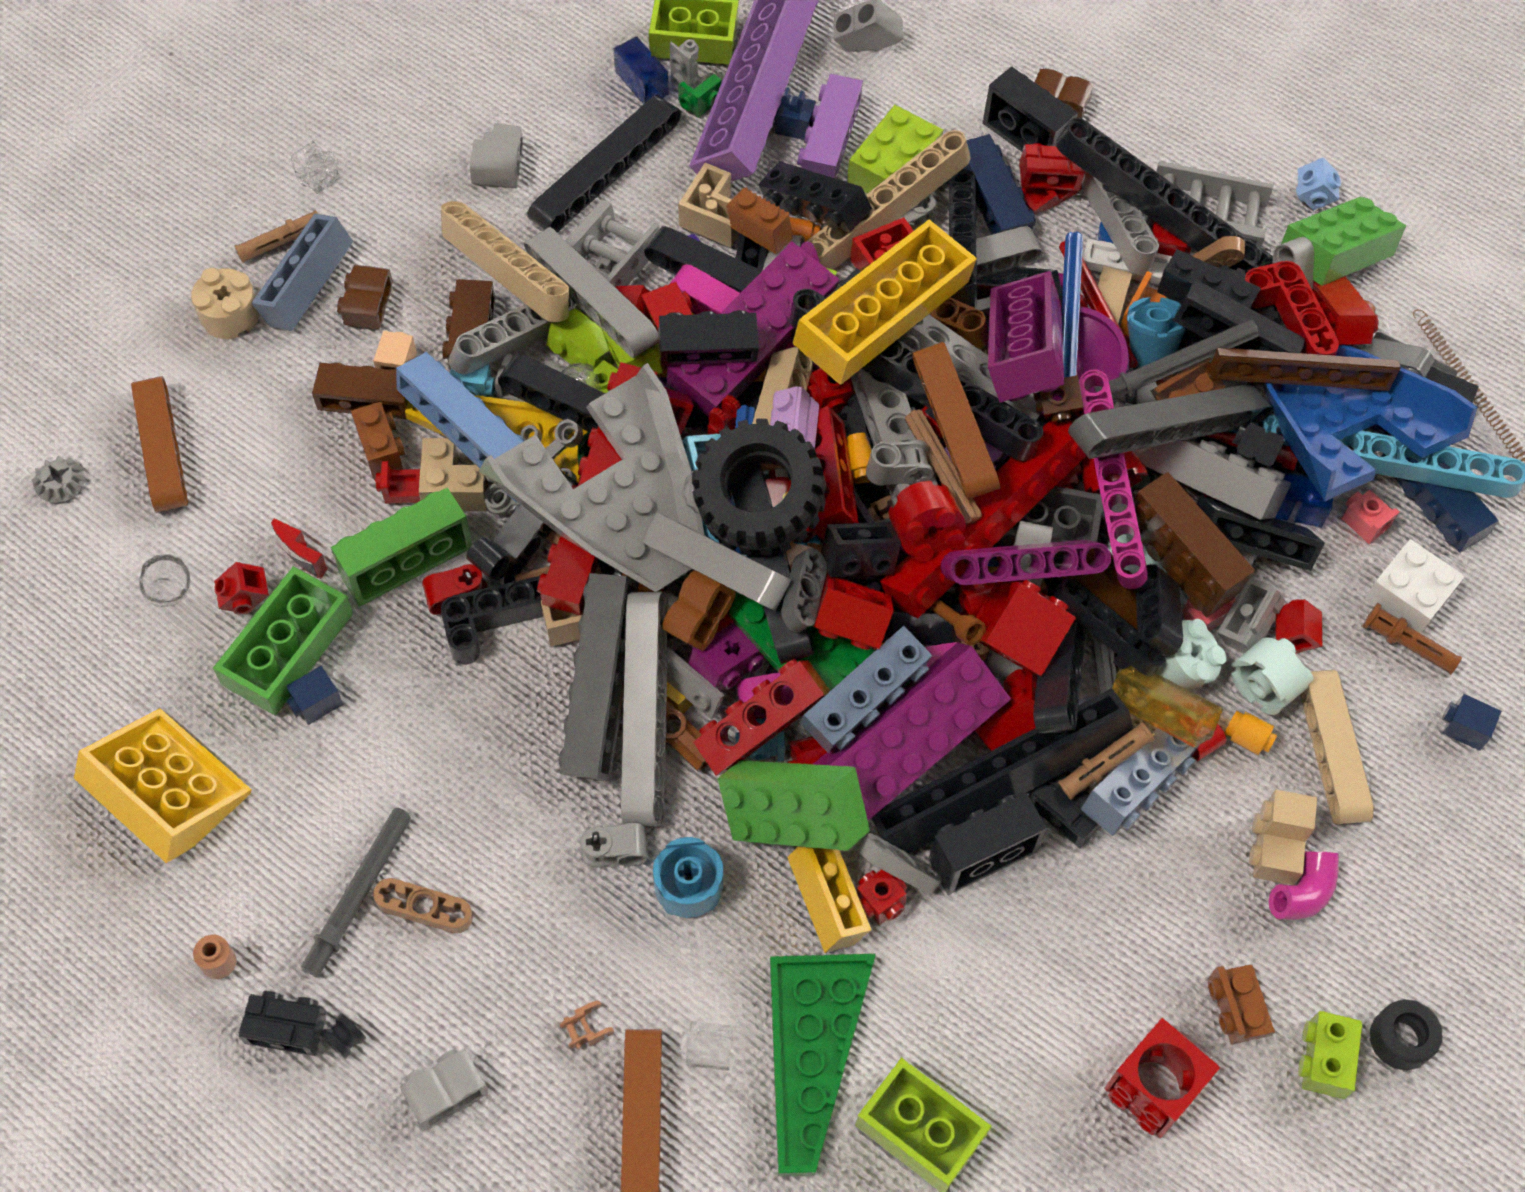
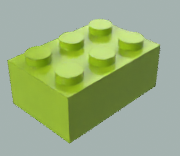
M654 0L649 28V56L670 59L671 42L679 47L686 40L692 39L699 47L697 62L729 65L735 50L739 20V0Z
M894 105L849 159L847 182L861 186L864 192L869 193L941 137L944 129Z
M902 1057L857 1115L855 1123L858 1129L939 1192H947L992 1127Z

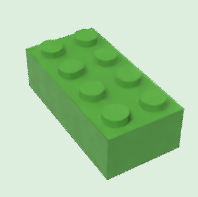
M1360 196L1289 224L1281 244L1298 237L1309 239L1314 247L1313 280L1323 286L1394 256L1407 225L1397 220L1394 214L1385 212L1375 206L1372 200Z
M447 487L439 492L435 491L428 494L423 500L412 506H405L399 509L394 515L382 521L371 523L365 530L353 536H346L340 539L337 544L331 546V550L343 582L360 607L468 551L472 546V540L466 515Z
M293 566L213 667L221 685L276 716L286 703V700L290 698L286 686L309 673L353 615L347 595Z
M740 760L717 778L733 841L848 851L870 831L855 767Z

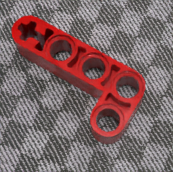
M1281 261L1253 268L1246 273L1245 281L1261 288L1253 309L1275 305L1286 328L1305 338L1301 351L1302 354L1336 356L1339 341L1298 264L1291 261Z

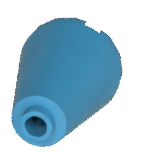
M1150 297L1137 300L1129 306L1127 324L1130 348L1138 362V366L1133 368V370L1177 352L1187 331V328L1172 321L1180 303L1168 298H1160V302H1150Z

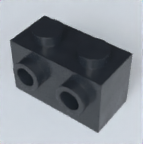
M891 522L828 524L821 554L825 558L827 572L830 577L894 575L901 541Z

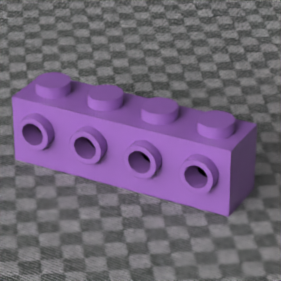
M830 73L827 85H821L818 99L821 103L820 106H814L812 113V122L814 124L813 127H807L804 141L807 145L806 148L800 149L797 165L816 173L837 178L861 103L863 80Z

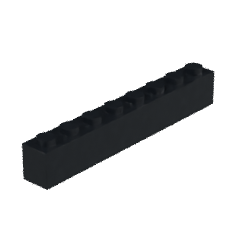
M1111 688L1079 705L1075 730L1041 736L1037 729L1034 728L886 805L871 818L877 834L881 839L907 853H911L932 842L936 832L945 825L953 823L957 826L967 821L966 818L973 812L984 809L986 812L995 808L1001 799L1009 795L1018 797L1082 764L1081 762L1084 759L1095 757L1113 742L1134 729L1129 710Z

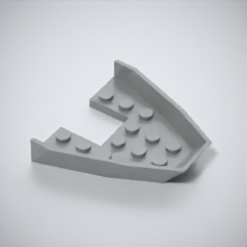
M647 363L642 366L636 376L590 402L586 407L622 459L618 463L573 489L538 437L534 435L495 459L492 455L485 458L479 472L560 536L657 592L692 568L642 542L656 512L704 535L702 517L693 498L692 492L695 488L692 484V471L667 391Z

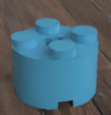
M683 837L671 841L656 857L653 864L654 891L657 900L666 913L678 917L693 918L712 911L716 908L723 891V863L720 855L715 849L713 850L698 838ZM691 875L692 880H685L684 876Z

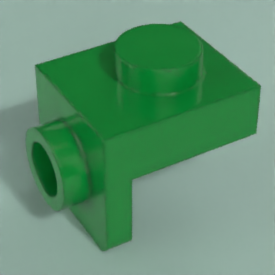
M713 74L695 89L682 81L678 84L679 104L684 110L690 111L699 118L713 107L722 80Z

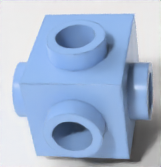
M1324 157L1298 168L1296 193L1301 202H1305L1312 210H1316L1339 200L1341 179L1338 172Z

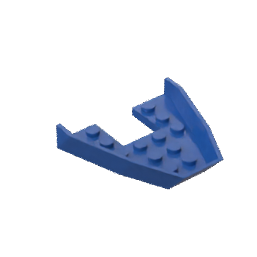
M1339 345L1336 356L1381 359L1347 345ZM1402 367L1389 391L1262 383L1285 441L1324 502L1372 481L1375 477L1376 469L1339 441L1340 439L1378 424L1423 458L1468 438L1478 408L1455 390Z

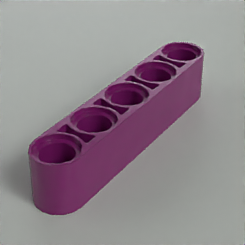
M1090 540L959 550L949 552L944 556L941 562V570L945 578L961 585L1095 574L1103 572L1108 568L1111 562V554L1107 546ZM1093 548L1096 553L1095 559L1091 564H1087L1086 554ZM1059 551H1062L1064 556L1063 562L1060 566L1055 567L1053 563L1054 556ZM1026 554H1029L1031 556V564L1029 568L1022 570L1020 565L1021 559ZM997 557L999 566L995 572L989 573L987 568L988 562L991 558ZM964 559L966 570L962 575L956 576L954 567L959 560Z

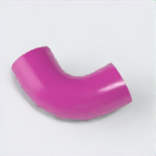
M1305 852L1303 875L1297 885L1279 884L1271 890L1268 901L1271 914L1277 919L1294 921L1313 917L1324 909L1336 890L1339 854L1333 852Z

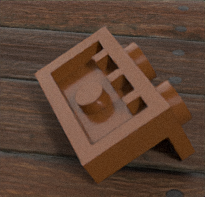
M1208 358L1185 368L1176 375L1172 374L1156 381L1157 387L1150 391L1156 401L1224 389L1226 387L1221 380L1209 378L1207 371L1211 364L1209 361L1212 359Z
M1250 964L1226 970L1224 966L1216 967L1209 976L1208 990L1211 998L1217 1000L1221 1012L1219 1014V1024L1223 1034H1228L1231 1045L1272 1036L1275 1030L1253 965Z

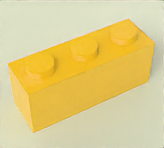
M798 846L787 858L824 953L854 946L871 931V927L840 850Z

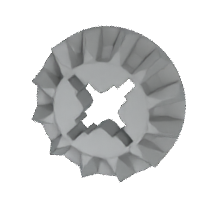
M57 456L56 460L51 462L45 460L44 466L35 468L36 475L31 479L34 490L41 499L47 502L59 503L73 498L80 492L85 482V474L80 464H77L71 457L62 459ZM54 473L62 476L64 485L61 486L60 483L53 479Z

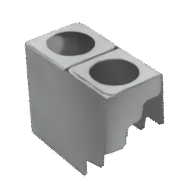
M868 0L834 14L833 39L848 52L856 49L861 51L867 49L878 51L902 41L903 20L881 0Z
M496 123L492 132L484 133V139L473 141L470 159L472 184L517 189L523 150L521 126Z

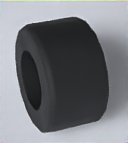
M1402 999L1390 1003L1374 1018L1370 1027V1043L1375 1054L1383 1063L1399 1070L1409 1071L1420 1068L1438 1053L1443 1041L1442 1027L1437 1016L1429 1007L1414 1000ZM1396 1023H1404L1410 1026L1418 1038L1417 1046L1407 1047L1402 1044L1395 1036L1394 1025Z

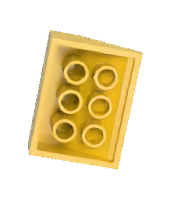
M161 708L79 750L74 779L165 863L193 848L241 804L252 791L250 787Z

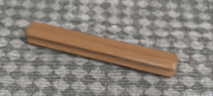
M922 410L911 411L905 417L908 427L916 440H922L927 443V460L940 482L951 490L965 518L966 525L975 523L982 517L981 511L974 499H967L952 461Z

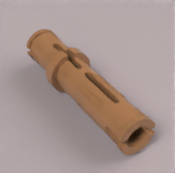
M314 210L293 221L291 219L285 220L286 224L239 245H235V250L241 262L245 263L294 240L295 242L314 213L318 214V212Z
M1141 722L1136 728L1113 742L1092 759H1084L1081 762V767L1062 781L1060 780L1058 784L1071 800L1094 782L1097 784L1102 782V777L1126 761L1145 745L1153 742L1155 738L1145 724ZM1130 742H1133V744H1132L1131 746H1129L1128 748H1126L1124 751H1122L1121 753H1119L1117 756H1115V757L1112 758L1111 760L1109 759V757H1110L1111 755H1113L1114 753H1116L1118 750H1120L1121 748H1123L1125 745H1127V744L1130 743ZM1100 763H1104L1103 766L1095 770L1082 781L1079 780V778H1081L1083 775L1091 771L1097 765H1099Z

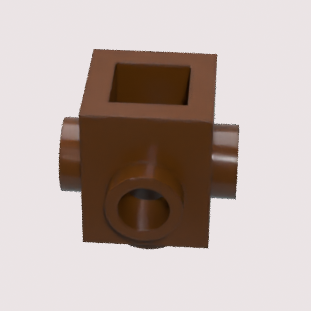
M1078 375L1065 377L1064 384L1053 391L1033 393L1036 411H1043L1045 420L1052 419V423L1071 420V415L1084 412ZM1055 396L1063 397L1060 401L1053 400Z

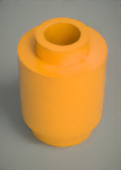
M1236 710L1224 732L1231 737L1230 741L1258 756L1261 750L1268 753L1278 736L1272 733L1275 726L1247 711L1243 714Z

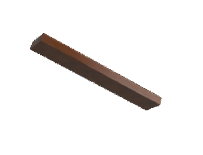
M1217 348L1207 372L1210 379L1389 391L1401 366L1398 360Z

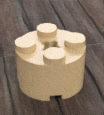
M208 268L202 272L201 277L193 286L191 300L199 321L208 334L219 339H234L239 337L238 333L246 329L249 332L253 329L259 320L260 313L252 305L256 296L247 274L228 268Z

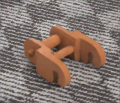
M600 1000L593 1001L574 1010L575 1016L563 1018L564 1021L559 1026L560 1028H567L572 1042L569 1044L570 1048L577 1047V1049H580L582 1044L586 1042L591 1046L602 1041L605 1035L610 1036L614 1033L612 1027L594 1033L590 1030L585 1019V1015L590 1014L593 1008L598 1009L602 1006ZM580 1021L586 1032L581 1037L578 1036L574 1024Z

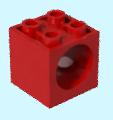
M1028 580L996 582L976 615L986 626V632L979 643L1018 667L1042 676L1076 617L1066 611L1069 607L1066 603L1053 596L1049 597L1039 593L1041 588Z
M1162 1017L1116 1070L1104 1089L1109 1093L1108 1098L1114 1105L1122 1110H1129L1138 1118L1136 1121L1145 1132L1150 1135L1156 1134L1161 1139L1221 1067ZM1152 1062L1169 1069L1177 1079L1180 1090L1179 1099L1163 1100L1150 1094L1140 1081L1138 1065Z

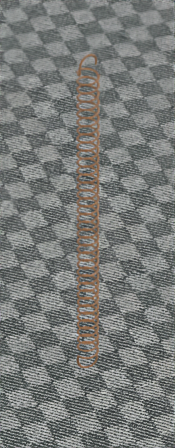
M1417 309V310H1415V311L1413 312V317H1414L1415 319H1416V317H1415L1414 313H1415L1416 311H1422V312L1425 314L1423 317H1421V319L1424 318L1425 316L1428 317V315H1426V313H1425L1423 310ZM1431 319L1426 320L1422 325L1419 324V320L1418 325L1424 330V334H1427V338L1430 339L1434 347L1438 348L1446 343V340H1444L1438 346H1435L1434 344L1442 340L1443 336L1432 342L1431 339L1437 337L1440 332L1435 333L1432 337H1428L1429 334L1437 330V327L1430 330L1429 333H1425L1427 329L1434 326V323L1423 329L1422 326L1428 324ZM1450 345L1444 346L1441 350L1436 348V351H1440L1439 355L1443 356L1442 359L1446 360L1445 363L1449 364V366L1459 360V358H1455L1450 363H1447V360L1453 358L1456 353L1444 359V356L1451 353L1453 349H1449L1441 355V351L1446 350ZM1462 362L1457 363L1452 368H1457L1462 364ZM1465 366L1458 369L1457 373L1464 370ZM1465 371V372H1463L1460 376H1456V377H1459V378H1460V377L1466 375V374L1468 373V371ZM1469 375L1464 379L1468 380L1469 378H1471L1472 375ZM1481 393L1476 398H1474V403L1477 404V407L1479 403H1482L1487 399V397L1481 399L1478 403L1475 402V400L1482 397L1484 393ZM1487 402L1482 407L1478 408H1481L1480 412L1485 414L1486 412L1493 409L1494 406H1491L1486 411L1482 412V408L1490 404V402ZM1496 410L1490 413L1488 416H1485L1483 414L1484 417H1487L1486 421L1490 422V426H1493V430L1496 431V435H1500L1499 439L1503 440V444H1506V448L1509 449V453H1513V458L1517 459L1518 457L1525 454L1524 451L1520 453L1518 456H1514L1515 452L1520 451L1523 447H1519L1514 452H1510V450L1513 447L1519 445L1520 442L1515 443L1511 447H1507V445L1515 441L1516 438H1513L1509 442L1504 443L1505 439L1513 435V433H1510L1505 438H1501L1502 434H1505L1510 430L1509 428L1504 430L1501 434L1497 433L1507 424L1502 425L1498 429H1494L1496 425L1503 422V419L1499 420L1496 424L1491 425L1492 421L1500 417V415H1497L1492 420H1488L1490 416L1494 415L1497 412Z

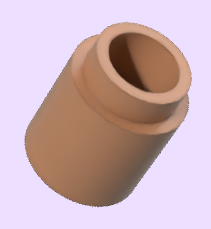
M215 934L207 935L196 943L193 950L195 963L211 979L225 978L235 969L237 962L236 954L222 936Z

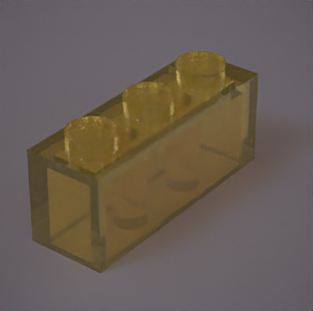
M1133 666L1119 671L1112 687L1128 708L1129 713L1194 748L1213 737L1223 708L1158 674L1153 676L1143 675Z

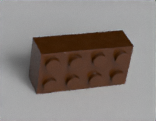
M1166 472L1138 491L1133 503L1141 542L1146 547L1148 555L1154 561H1158L1167 574L1179 583L1180 588L1189 597L1192 606L1208 618L1236 598L1255 572V569L1172 475Z

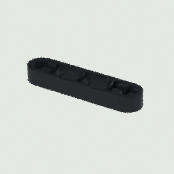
M1066 578L1054 590L1053 597L1069 606L1066 611L1075 616V620L1137 671L1146 676H1153L1165 664V657L1144 643L1138 636V630L1079 582Z

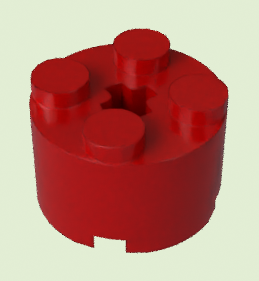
M921 481L912 484L896 496L897 503L893 508L890 506L889 509L890 521L901 541L903 549L918 562H927L932 559L934 554L947 548H959L965 541V518L951 490L942 483V486L933 485L932 481Z

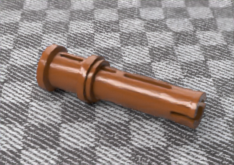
M1378 602L1375 604L1364 621L1363 628H1371L1386 637V641L1390 644L1400 643L1422 658L1444 669L1450 675L1455 671L1462 660L1460 655H1456L1432 639L1407 626L1408 622L1405 618H1397L1383 610L1382 605Z

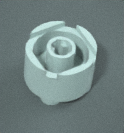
M1201 619L1182 621L1183 643L1180 649L1174 655L1165 657V664L1155 675L1151 676L1153 681L1166 692L1173 691L1177 694L1187 693L1214 681L1218 677L1221 665L1226 661V654L1223 648L1218 646L1215 638Z
M1262 638L1233 662L1231 666L1235 667V671L1231 673L1233 682L1243 697L1250 703L1256 700L1263 705L1260 710L1271 715L1278 714L1305 691L1313 681V675L1296 656L1294 645L1285 638L1279 641L1273 638Z

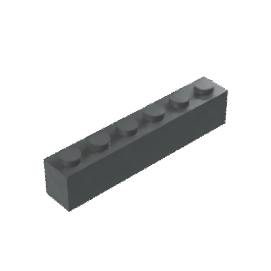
M590 573L588 583L584 587L585 607L584 614L579 620L580 641L579 647L574 654V666L576 667L574 681L569 687V715L566 716L564 721V732L566 735L564 748L559 754L560 774L611 782L624 693L627 598L630 593L638 592L639 582L627 576Z

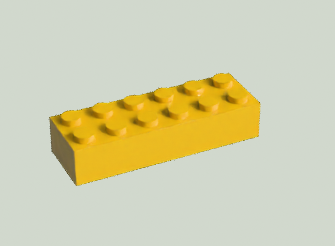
M929 219L800 318L793 345L841 385L965 286L970 279L977 258Z

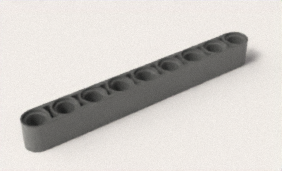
M1246 384L1087 413L1071 424L1068 433L1089 459L1236 430L1241 425L1245 427L1251 423L1257 425L1270 415L1273 407L1253 384Z

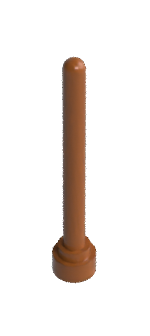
M939 599L929 607L930 610L954 626L956 636L967 645H975L980 642V639L986 632L984 622L974 615L962 616Z

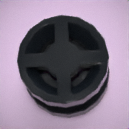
M342 1013L335 1018V1024L330 1029H324L320 1033L323 1040L344 1060L350 1055L351 1048L355 1044H361L366 1039L359 1028Z

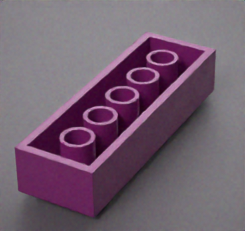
M791 241L720 313L729 314L737 310L756 313L759 341L757 362L669 365L667 369V384L677 392L688 395L693 405L709 418V412L713 408L718 407L722 410L721 404L724 397L731 395L737 399L769 366L772 354L784 350L794 340L796 329L791 326L789 319L794 294L801 289H811L827 297L838 287L840 279Z
M1051 271L991 288L988 370L999 402L1007 400L1012 402L1019 401L1028 394L1039 391L1050 392L1064 384L1061 302Z
M961 643L955 644L928 667L929 671L916 683L911 681L903 688L905 690L904 694L892 705L886 702L880 707L878 711L881 714L868 727L865 728L862 724L852 732L856 737L844 749L840 751L836 746L829 754L827 752L813 764L856 768L867 821L1011 700L972 646Z

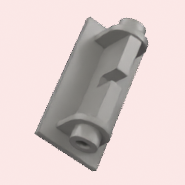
M692 39L686 40L679 47L673 42L670 43V80L676 90H678V84L682 81L691 88L699 81L698 63L696 62L699 47Z

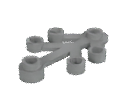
M566 419L556 426V439L545 448L551 458H556L565 448H572L581 443L583 430L577 423ZM528 425L522 429L520 436L524 441L528 439L530 433L535 432L534 435L541 442L542 433L535 426ZM575 432L573 437L568 440L569 435ZM561 468L562 471L577 481L576 475L567 468ZM496 484L489 486L485 492L484 500L486 507L495 514H505L513 506H519L520 504L515 502ZM504 495L503 500L499 503L500 497Z

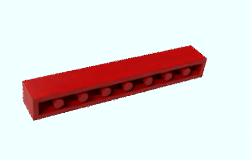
M620 362L617 373L612 372L610 375L607 390L611 391L636 376L641 367ZM599 426L597 429L592 428L590 432L588 447H591L588 457L583 456L580 461L578 475L581 478L578 486L622 460ZM560 536L558 544L553 543L551 545L547 562L551 564L548 573H542L537 592L541 594L542 605L581 615L585 604L584 587L588 583L589 574H595L599 559Z
M1051 419L1043 427L1042 438L1036 454L1031 460L1019 461L1011 457L996 471L1000 489L973 498L982 513V517L975 523L966 525L965 541L962 546L956 549L947 548L938 552L927 562H918L913 556L908 555L895 567L894 575H887L880 582L884 592L891 595L894 607L918 619L955 584V582L945 578L942 574L941 562L945 555L959 550L992 548L1086 457V454L1068 433V429L1073 423L1072 421L1052 423ZM964 559L959 560L954 567L956 576L962 575L966 570Z

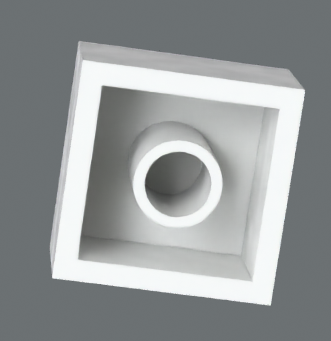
M1409 539L1375 581L1365 600L1373 606L1378 602L1382 605L1383 610L1397 618H1405L1408 622L1407 626L1422 633L1454 593L1465 575Z

